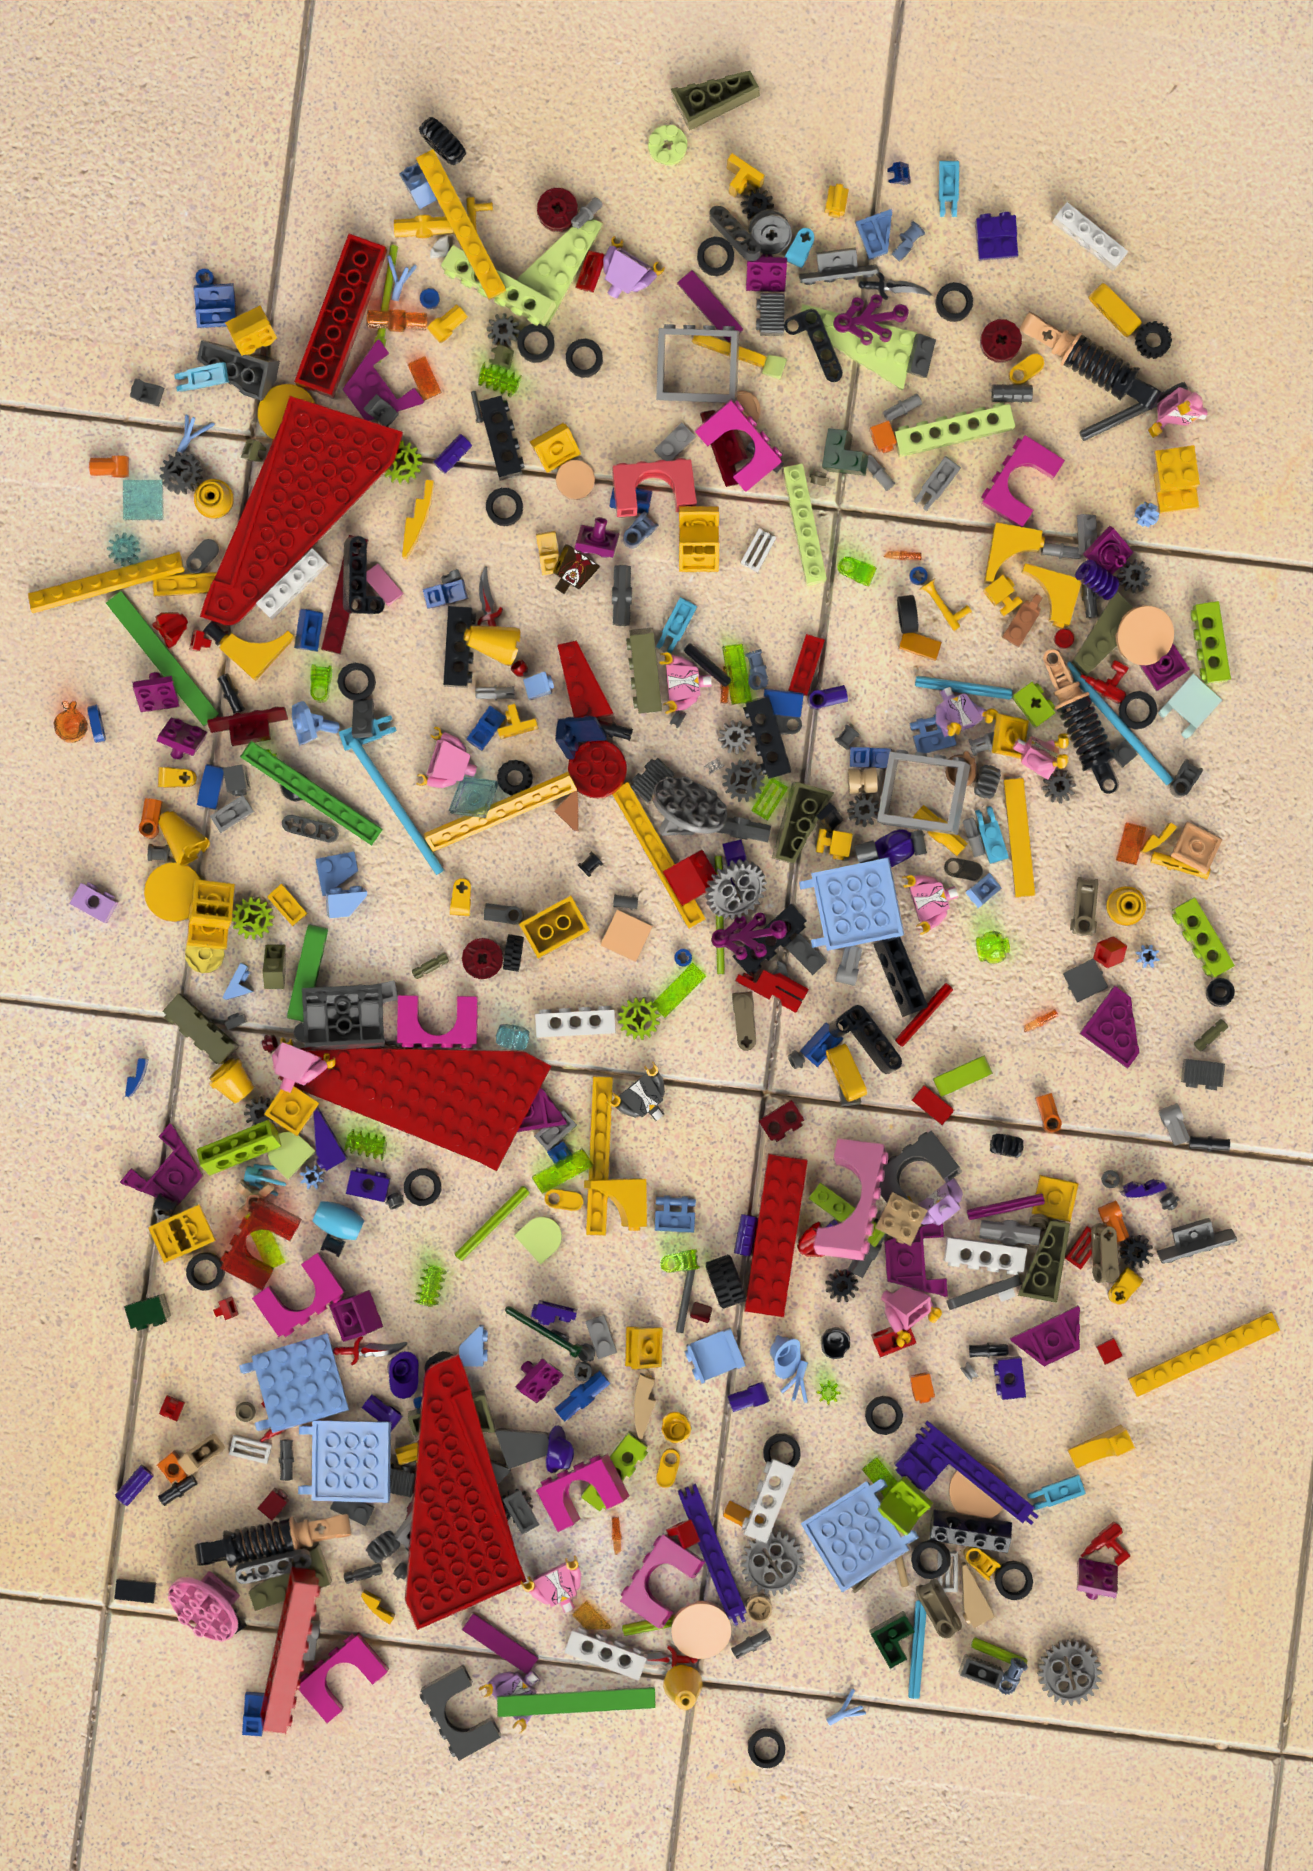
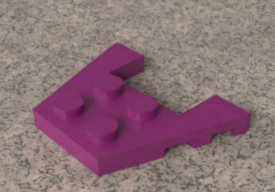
M379 339L342 389L364 420L367 421L375 418L368 414L364 407L376 394L388 402L397 412L424 403V400L415 388L397 399L373 367L390 354Z
M169 1123L158 1136L173 1149L169 1157L148 1181L131 1168L120 1183L155 1198L158 1197L159 1193H163V1196L173 1201L178 1200V1206L203 1177V1174L176 1129Z
M932 1223L919 1227L911 1246L906 1243L901 1244L897 1242L896 1238L884 1241L887 1282L948 1297L947 1279H926L923 1239L944 1237L943 1223L941 1225Z

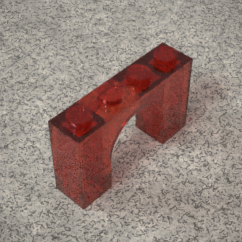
M259 1197L257 1202L252 1201L248 1212H250L248 1218L244 1217L238 1227L241 1229L238 1235L234 1234L229 1243L232 1245L230 1251L225 1250L220 1261L223 1263L220 1269L263 1291L274 1268L250 1254L247 1249L246 1238L254 1231L268 1230L291 1241L300 1225L301 1218Z

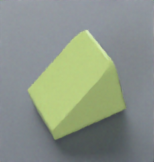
M768 354L762 374L781 379L787 359Z

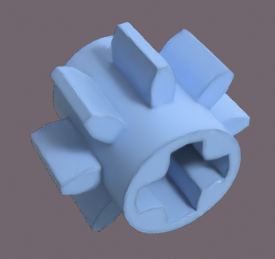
M1147 502L1139 505L1134 517L1138 518L1136 523L1141 526L1145 525L1148 528L1150 525H1154L1158 521L1160 514L1156 511L1157 506Z
M1141 945L1142 951L1135 952L1136 955H1139L1136 963L1142 962V968H1145L1147 964L1153 968V962L1160 961L1159 958H1156L1159 950L1153 951V945H1149L1148 949ZM1149 951L1152 959L1145 961L1146 958L1143 957V954Z
M317 1165L312 1170H310L309 1166H306L307 1172L300 1173L301 1176H304V1180L300 1183L308 1184L307 1189L311 1185H314L317 1189V1183L324 1182L320 1178V1175L324 1172H318ZM312 1172H314V1176L317 1178V1180H313L312 1182H310V1178L307 1177V1175L312 1174Z

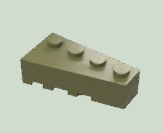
M751 71L728 75L722 79L707 80V82L696 85L695 83L689 84L683 88L676 87L671 89L672 98L689 131L760 96L759 86Z
M1118 591L1110 599L1072 660V663L1085 676L1117 646L1116 633L1122 617L1129 610L1133 609Z
M653 627L629 630L630 638H626L627 650L632 651V658H628L630 670L634 669V677H631L632 689H636L637 697H633L634 709L638 708L639 714L662 711Z
M792 782L772 859L789 864L795 863L806 840L816 826L815 824L818 821L816 815L827 805L834 792L799 782Z
M177 994L162 1011L166 1014L164 1018L172 1025L175 1023L180 1027L179 1031L185 1037H190L195 1041L193 1044L201 1051L204 1050L209 1055L208 1057L216 1064H224L239 1047L236 1042L182 994Z
M1056 1220L1050 1221L1017 1296L1057 1303L1071 1223Z
M485 1390L471 1393L482 1432L495 1433V1424ZM421 1408L408 1411V1420L413 1436H419Z
M320 1544L309 1550L312 1563L307 1569L315 1570L316 1578H319L318 1585L323 1588L330 1585L332 1579ZM300 1557L301 1561L304 1562V1557ZM290 1573L265 1579L250 1589L249 1595L255 1611L284 1601Z

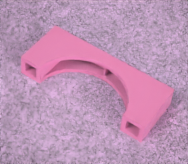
M837 1139L834 1152L835 1163L851 1170L858 1177L862 1185L861 1198L855 1211L845 1221L832 1227L817 1229L814 1247L816 1254L864 1260L865 1253L868 1254L869 1242L867 1241L869 1235L871 1236L873 1233L872 1218H875L877 1214V1206L875 1204L876 1199H880L881 1188H879L880 1182L884 1181L885 1171L883 1166L888 1162V1152H886L884 1144Z

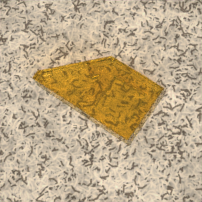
M587 1600L572 1613V1616L585 1629L610 1630L612 1628Z

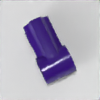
M845 685L816 690L808 697V705L814 710L848 702ZM819 695L822 698V704H814L812 697Z
M764 1382L751 1385L746 1390L728 1395L733 1412L750 1406H760L770 1401Z
M373 1394L361 1407L378 1420L377 1422H391V1432L403 1417L398 1410L392 1406H387Z

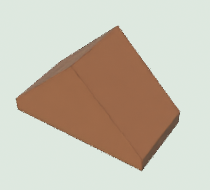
M578 791L572 792L554 811L574 831H579Z

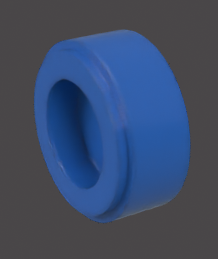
M428 288L420 294V302L424 308L434 309L438 306L440 297L436 290Z

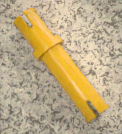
M1153 851L1150 863L1167 867V870L1174 869L1206 880L1211 871V868H1209L1205 874L1171 857V855H1165Z

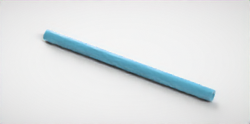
M1069 661L1067 665L1074 681H1079V687L1082 691L1090 693L1089 696L1092 702L1165 785L1170 784L1174 780L1173 777L1085 679L1080 677L1081 673Z
M356 738L350 742V747L434 873L438 875L444 871V868L358 739Z

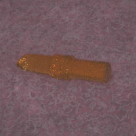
M888 551L884 558L902 561L921 560L922 553Z
M724 665L723 672L730 677V669L727 665ZM720 684V703L728 704L730 684L727 687Z
M1054 1009L1027 1023L1024 1026V1032L1041 1027L1046 1022L1058 1017L1057 1011Z
M612 1517V1540L614 1552L617 1555L621 1552L619 1517Z

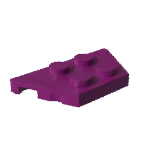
M543 1088L539 1089L518 1132L567 1124V1120Z
M1077 1305L1011 1337L1010 1340L1045 1367L1080 1350V1307Z

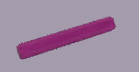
M1036 1194L968 1209L967 1215L969 1220L1042 1205L1045 1203L1043 1194Z

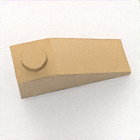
M963 1562L961 1563L962 1601L965 1613L962 1616L967 1625L972 1624L976 1628L995 1616L967 1565Z

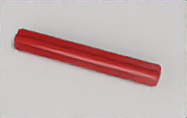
M945 983L927 1003L928 1007L922 1009L895 1039L897 1044L903 1047L953 991L949 984Z

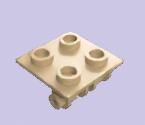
M892 1192L875 1228L896 1238L897 1242L901 1244L906 1243L911 1246L928 1210Z

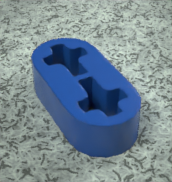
M98 704L88 706L87 710L95 743L106 741Z

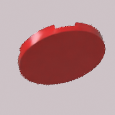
M606 740L587 741L578 747L575 759H569L568 771L580 794L598 799L612 795L622 786L627 774V764L623 753L613 743Z

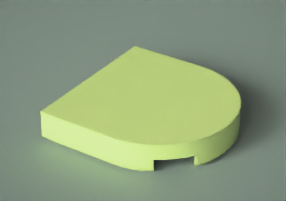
M283 1132L279 1134L282 1147L269 1151L268 1158L271 1164L289 1180L316 1151L299 1135L296 1136L291 1132Z
M537 1217L530 1220L514 1235L540 1265L558 1249L562 1239L559 1225L547 1217Z

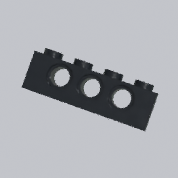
M501 395L479 401L499 480L522 475L521 469H524L525 466L522 457L518 458L516 452L520 448L517 438L513 439L511 431L515 429L512 419L508 420L506 412L510 411L507 400L503 401ZM495 414L503 416V420L500 423L492 421V417ZM500 433L508 435V439L505 442L497 440V436ZM505 452L513 454V458L510 461L502 459V455Z
M448 606L444 687L468 688V683H472L473 672L469 671V664H473L474 652H470L471 647L466 645V641L463 639L465 631L462 633L456 631L458 623H465L467 629L472 624H476V613L473 612L472 607ZM458 642H463L466 645L463 652L455 651V645ZM456 662L464 663V669L461 672L454 670L453 667Z
M769 695L746 701V707H743L746 719L750 718L752 726H749L752 738L756 737L758 743L755 745L757 756H762L763 763L760 765L763 775H767L768 779L791 773L790 763ZM764 714L767 718L766 722L763 724L758 723L755 720L756 715ZM766 732L770 733L772 740L764 742L761 739V735ZM774 751L777 753L778 759L770 761L767 758V754Z
M792 904L763 928H770V925L777 920L790 923L791 930L783 938H776L774 946L766 944V937L753 938L756 942L765 945L767 950L765 956L753 959L750 955L752 949L747 945L743 946L748 954L745 959L739 960L735 954L732 956L747 974L750 972L755 974L762 967L760 963L764 959L769 961L777 954L775 950L780 945L784 948L791 941L789 937L794 932L798 935L806 928L804 923L807 920Z
M901 937L884 939L874 943V948L902 1017L927 1008L928 1004Z
M934 1509L930 1523V1540L1008 1553L1012 1540V1522Z

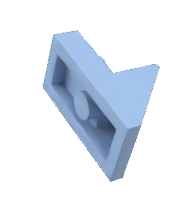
M988 873L967 890L966 894L979 908L1001 889V886Z
M240 963L222 997L223 999L229 1000L254 992L241 985V982H246L249 977V966Z

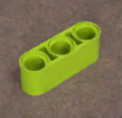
M984 1055L933 1078V1081L942 1097L993 1074Z

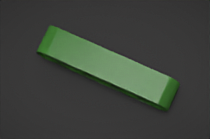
M308 924L287 1019L303 1022L302 988L316 987L328 928Z

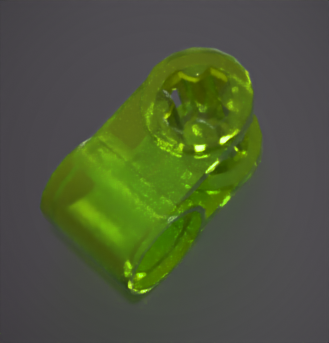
M852 557L842 558L837 566L841 575L868 587L877 570L875 566ZM846 562H850L849 566L852 567V569H848L847 571H845V566H843L842 563L845 564Z
M312 664L310 694L314 701L318 703H324L329 699L332 665L319 667ZM320 688L324 689L325 695L317 698L315 691Z
M697 1249L664 1256L660 1261L661 1269L667 1273L700 1269L696 1258ZM670 1258L675 1262L673 1269H669L667 1266Z

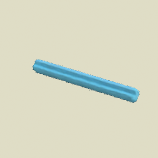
M917 676L915 680L916 687L944 690L950 687L952 692L1008 700L1012 698L1013 693L1010 688Z
M920 1600L915 1602L913 1626L915 1632L912 1638L908 1697L911 1699H918L920 1697L926 1611Z

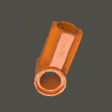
M129 457L90 458V475L127 478L129 477Z
M145 798L142 819L139 824V832L145 838L153 839L159 833L158 822L162 808V801ZM148 824L153 825V831L150 834L144 832Z
M1052 1093L1036 1097L1044 1130L1049 1133L1058 1131L1061 1128L1062 1121L1059 1118ZM1053 1118L1057 1121L1055 1129L1048 1128V1119Z
M1117 1201L1098 1207L1103 1223L1116 1230L1117 1242L1128 1238L1129 1234L1122 1220L1123 1215Z

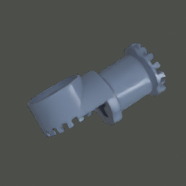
M913 221L910 228L905 233L899 235L903 242L897 247L898 249L892 252V255L899 262L911 251V248L914 246L913 243L920 236L925 235V232L921 227L919 228L917 223Z
M761 649L755 650V653L752 651L745 654L748 657L751 668L749 670L748 683L753 690L764 689L768 685L767 681H769V679L767 680L768 676L765 670L767 667L763 663ZM756 676H759L761 679L760 686L756 683Z
M1017 1657L1011 1659L1008 1671H1005L998 1688L1002 1694L1010 1695V1693L1012 1694L1020 1682L1021 1674L1028 1667L1023 1660L1021 1661ZM1007 1680L1012 1683V1686L1004 1688L1001 1683Z

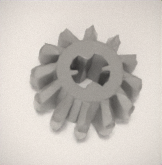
M732 720L731 728L725 723L723 726L727 731L719 730V733L725 735V737L718 738V741H725L721 746L722 749L727 745L730 746L728 753H731L733 747L735 748V753L739 754V746L745 751L746 747L743 743L748 745L751 743L750 740L745 739L746 737H751V733L744 734L749 727L745 726L741 729V721L735 727V722ZM732 732H737L736 735H740L737 742H733V739L730 740L729 737L732 736Z

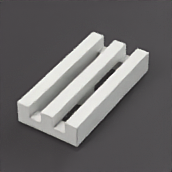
M759 528L740 564L758 573L776 537ZM759 536H764L750 563H747L746 561ZM768 538L770 539V542L766 550L764 551L759 563L755 567L753 566V564L757 556L759 555L765 541Z
M233 1435L229 1455L267 1464L272 1444ZM236 1440H237V1441H241V1442H245V1443H249V1444H253V1445H257V1446H261V1447H265V1448H267V1449H266V1450H261V1449H257V1448H253V1447H249V1446L237 1444V1443H236ZM234 1448L263 1454L265 1457L261 1458L234 1451Z
M938 1551V1569H939L940 1566H941V1564H942V1557H941V1554H940L939 1551ZM953 1551L950 1552L951 1557H953V1588H950L949 1567L948 1571L945 1572L944 1592H958V1552ZM942 1576L938 1577V1582L940 1583L941 1587Z

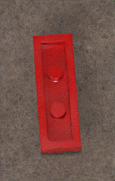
M806 634L788 691L804 693V696L807 697L823 648L824 639Z

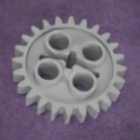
M739 859L737 864L731 861L729 867L724 864L723 870L717 869L718 874L711 875L714 880L707 882L710 887L705 888V891L708 893L705 895V898L708 900L706 902L713 913H716L718 917L722 916L724 919L729 916L733 920L735 915L741 918V913L743 912L748 915V909L754 911L753 905L760 904L758 898H764L761 892L766 891L763 885L767 884L764 879L765 875L762 873V870L754 862L750 863L748 860H745L743 863ZM730 878H732V881H733L734 884H735V888H734V886L732 885V883H731V881H730ZM737 892H738V894L740 895V897H741V899H742L741 901H740L739 897L736 895Z
M771 1530L767 1543L755 1539V1543L749 1540L748 1542L751 1547H744L747 1554H741V1558L746 1561L741 1562V1566L746 1567L742 1574H748L745 1581L752 1580L751 1588L757 1585L758 1593L764 1589L765 1595H767L770 1590L773 1596H775L776 1590H779L783 1595V1588L791 1591L790 1584L797 1586L795 1578H802L798 1572H804V1568L800 1567V1565L804 1564L805 1560L799 1559L804 1554L803 1552H797L800 1545L793 1546L794 1538L788 1541V1534L781 1537V1532L778 1531L777 1535L774 1536ZM773 1545L781 1547V1551L778 1554H773L770 1551ZM763 1548H766L772 1560L776 1561V1566L782 1573L783 1578L778 1576L772 1565L768 1566L770 1564L769 1559L763 1552ZM758 1555L763 1556L765 1559L760 1565L755 1564L753 1561ZM785 1561L792 1564L791 1569L788 1571L781 1569V1565ZM768 1572L774 1573V1580L766 1581L764 1579L765 1574Z
M1067 1640L1066 1645L1059 1641L1058 1648L1052 1644L1053 1651L1050 1652L1046 1649L1045 1651L1048 1656H1041L1044 1664H1038V1667L1043 1669V1671L1037 1672L1038 1676L1043 1677L1038 1680L1039 1683L1045 1684L1042 1690H1049L1047 1696L1050 1698L1054 1695V1702L1061 1699L1062 1705L1066 1703V1700L1069 1701L1070 1706L1073 1705V1700H1076L1079 1705L1081 1704V1698L1088 1701L1086 1695L1094 1696L1092 1689H1099L1095 1683L1102 1682L1101 1678L1097 1677V1675L1102 1674V1670L1097 1669L1101 1666V1663L1094 1662L1098 1656L1096 1654L1090 1656L1093 1650L1089 1648L1085 1651L1086 1645L1083 1643L1079 1647L1078 1641H1075L1073 1645H1071L1069 1640ZM1064 1656H1067L1069 1667L1074 1671L1072 1672V1677L1076 1685L1075 1690L1072 1688L1071 1680L1067 1675L1068 1670L1063 1659ZM1080 1656L1081 1662L1074 1665L1071 1663L1073 1657ZM1055 1662L1062 1663V1668L1058 1671L1052 1669ZM1086 1675L1087 1681L1079 1684L1077 1682L1078 1677ZM1061 1681L1068 1682L1066 1689L1061 1690L1058 1688Z

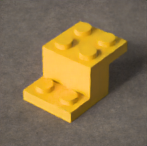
M261 305L225 322L242 356L250 355L257 348L268 346L277 339Z
M1195 446L1155 450L1157 472L1154 474L1159 513L1199 508L1197 487L1200 485Z
M679 506V572H719V506Z
M195 879L193 901L189 908L186 945L226 950L228 928L232 922L235 884Z
M200 1204L148 1227L164 1263L216 1241Z

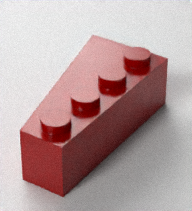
M577 640L558 644L574 718L592 716L598 719L614 715Z

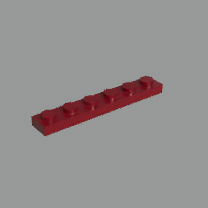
M353 543V547H358V544ZM344 557L321 647L323 651L340 655L351 615L343 607ZM353 560L352 567L354 570H357L358 568V562L356 560ZM355 579L351 584L354 590L358 586V582Z

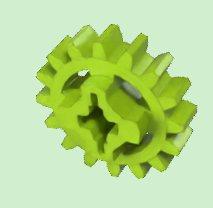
M403 441L400 442L398 450L402 451L396 455L393 472L388 469L384 475L386 478L391 476L392 483L396 479L399 485L402 484L403 480L410 483V477L417 479L415 473H421L418 466H423V463L418 461V459L422 458L421 454H415L418 449L417 447L411 449L412 444L410 442L407 446H404ZM410 453L414 457V464L409 462ZM403 458L406 464L399 467L397 460L401 461ZM409 471L408 474L401 475L402 472Z
M250 897L249 902L242 899V906L236 904L238 910L232 912L236 915L235 918H232V921L236 922L233 929H240L238 935L245 933V939H248L251 935L252 939L256 940V935L263 938V932L270 933L268 926H274L270 919H274L275 916L269 914L273 909L266 908L267 902L261 904V898L254 902L253 897ZM251 905L259 906L262 910L254 911ZM244 910V918L240 920L241 912ZM251 913L252 915H259L255 919L256 923L246 922L251 918ZM266 916L265 924H264V926L262 927V926H261L262 918H264V917ZM251 926L255 932L247 931L243 927Z
M635 997L633 1003L627 1000L628 1006H621L624 1012L618 1013L622 1017V1019L618 1020V1023H623L624 1025L620 1030L626 1029V1036L628 1037L630 1034H633L634 1040L637 1036L644 1040L645 1034L650 1038L652 1036L650 1031L656 1032L657 1028L655 1025H660V1021L656 1020V1018L660 1017L661 1014L655 1013L658 1007L651 1006L652 1000L646 1003L645 997L641 1001ZM642 1006L646 1007L651 1013L643 1011ZM634 1007V1013L626 1017L628 1010ZM637 1013H639L641 1017H644V1019L641 1021V1027L638 1020H634V1018L637 1016ZM652 1020L651 1026L645 1030V1023ZM628 1024L634 1025L637 1031L631 1029Z

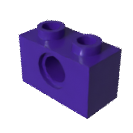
M356 1167V1170L350 1171L346 1194L381 1202L386 1201L391 1178L387 1177L386 1173L375 1171L374 1175L367 1173L368 1169ZM365 1179L373 1180L374 1187L369 1190L364 1187Z
M1020 1356L997 1358V1364H993L994 1375L998 1376L999 1383L996 1384L997 1396L1000 1395L1002 1400L1025 1398L1022 1358ZM1008 1373L1014 1375V1380L1011 1383L1004 1382V1376Z

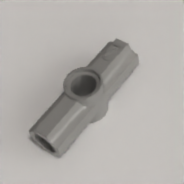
M982 1220L979 1238L999 1240L1002 1244L1013 1246L1017 1243L1039 1246L1041 1227L1020 1225V1223L1014 1220H1005L1003 1223Z

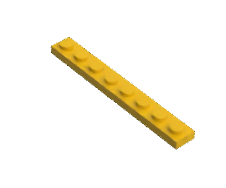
M434 149L416 157V161L486 296L490 300L505 292L506 288Z
M180 552L28 593L30 609L32 613L185 572Z
M568 771L424 833V836L432 852L574 792L577 788Z
M628 782L623 784L612 795L688 929L706 918L695 899L683 906L680 904L663 874L664 870L675 864Z
M593 1076L589 1180L609 1178L612 1106L606 1099L612 1101L613 1077ZM588 1189L586 1235L606 1236L608 1196L595 1189Z
M1269 1312L1128 1378L1136 1397H1139L1280 1331V1328L1272 1312Z

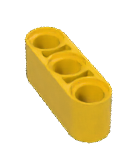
M1105 283L1098 286L1088 296L1090 302L1125 337H1129L1142 324L1139 317Z
M844 1043L826 1050L827 1059L845 1099L850 1102L866 1096V1086L847 1045Z

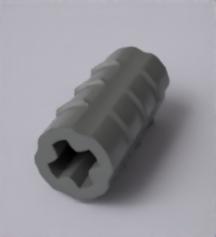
M992 385V402H1032V385Z

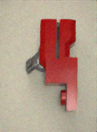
M780 961L777 962L778 969L773 974L763 970L756 983L753 982L754 978L746 973L737 975L735 979L737 983L770 1000L772 995L780 999L783 1007L794 1013H797L802 1000H804L809 991L808 988L793 981L788 976L786 965Z

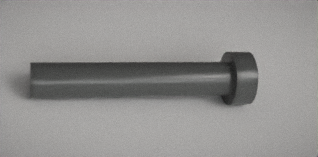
M471 391L477 418L476 423L484 422L483 418H481L476 391Z

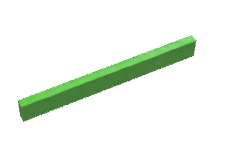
M120 591L107 601V606L164 677L172 676L177 694L200 723L206 726L208 719H213L220 715L123 592Z
M253 741L249 742L240 757L371 846L383 830Z
M654 1687L497 1696L498 1717L655 1708Z

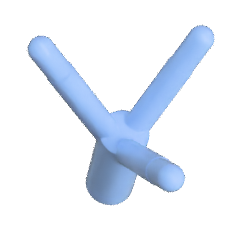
M388 255L387 259L395 281L391 300L399 302L403 284L417 266L413 265L410 270L408 267H405L400 280H398L392 258Z
M185 415V433L177 451L180 453L186 451L191 439L210 429L215 423L212 422L191 434L195 417L191 418L189 424V415Z
M800 1360L796 1376L781 1389V1393H784L796 1382L792 1400H796L799 1386H801L803 1401L807 1403L803 1378L808 1362Z
M851 1689L841 1710L826 1719L830 1726L845 1717L866 1715L865 1711L857 1712L862 1710L863 1706L845 1711L855 1692L854 1689Z

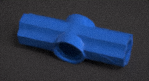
M599 1370L584 1384L581 1383L569 1394L570 1396L555 1407L554 1410L566 1422L580 1409L588 1406L595 1399V1396L611 1383Z

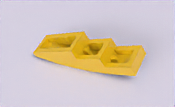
M426 480L424 499L416 498L414 518L406 517L402 551L403 559H408L426 524L432 503L434 480Z

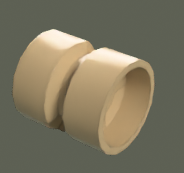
M876 767L864 768L863 771L859 768L848 769L849 794H860L862 790L866 793H877Z
M757 1592L747 1598L746 1611L748 1617L758 1623L768 1620L772 1613V1605L767 1595Z

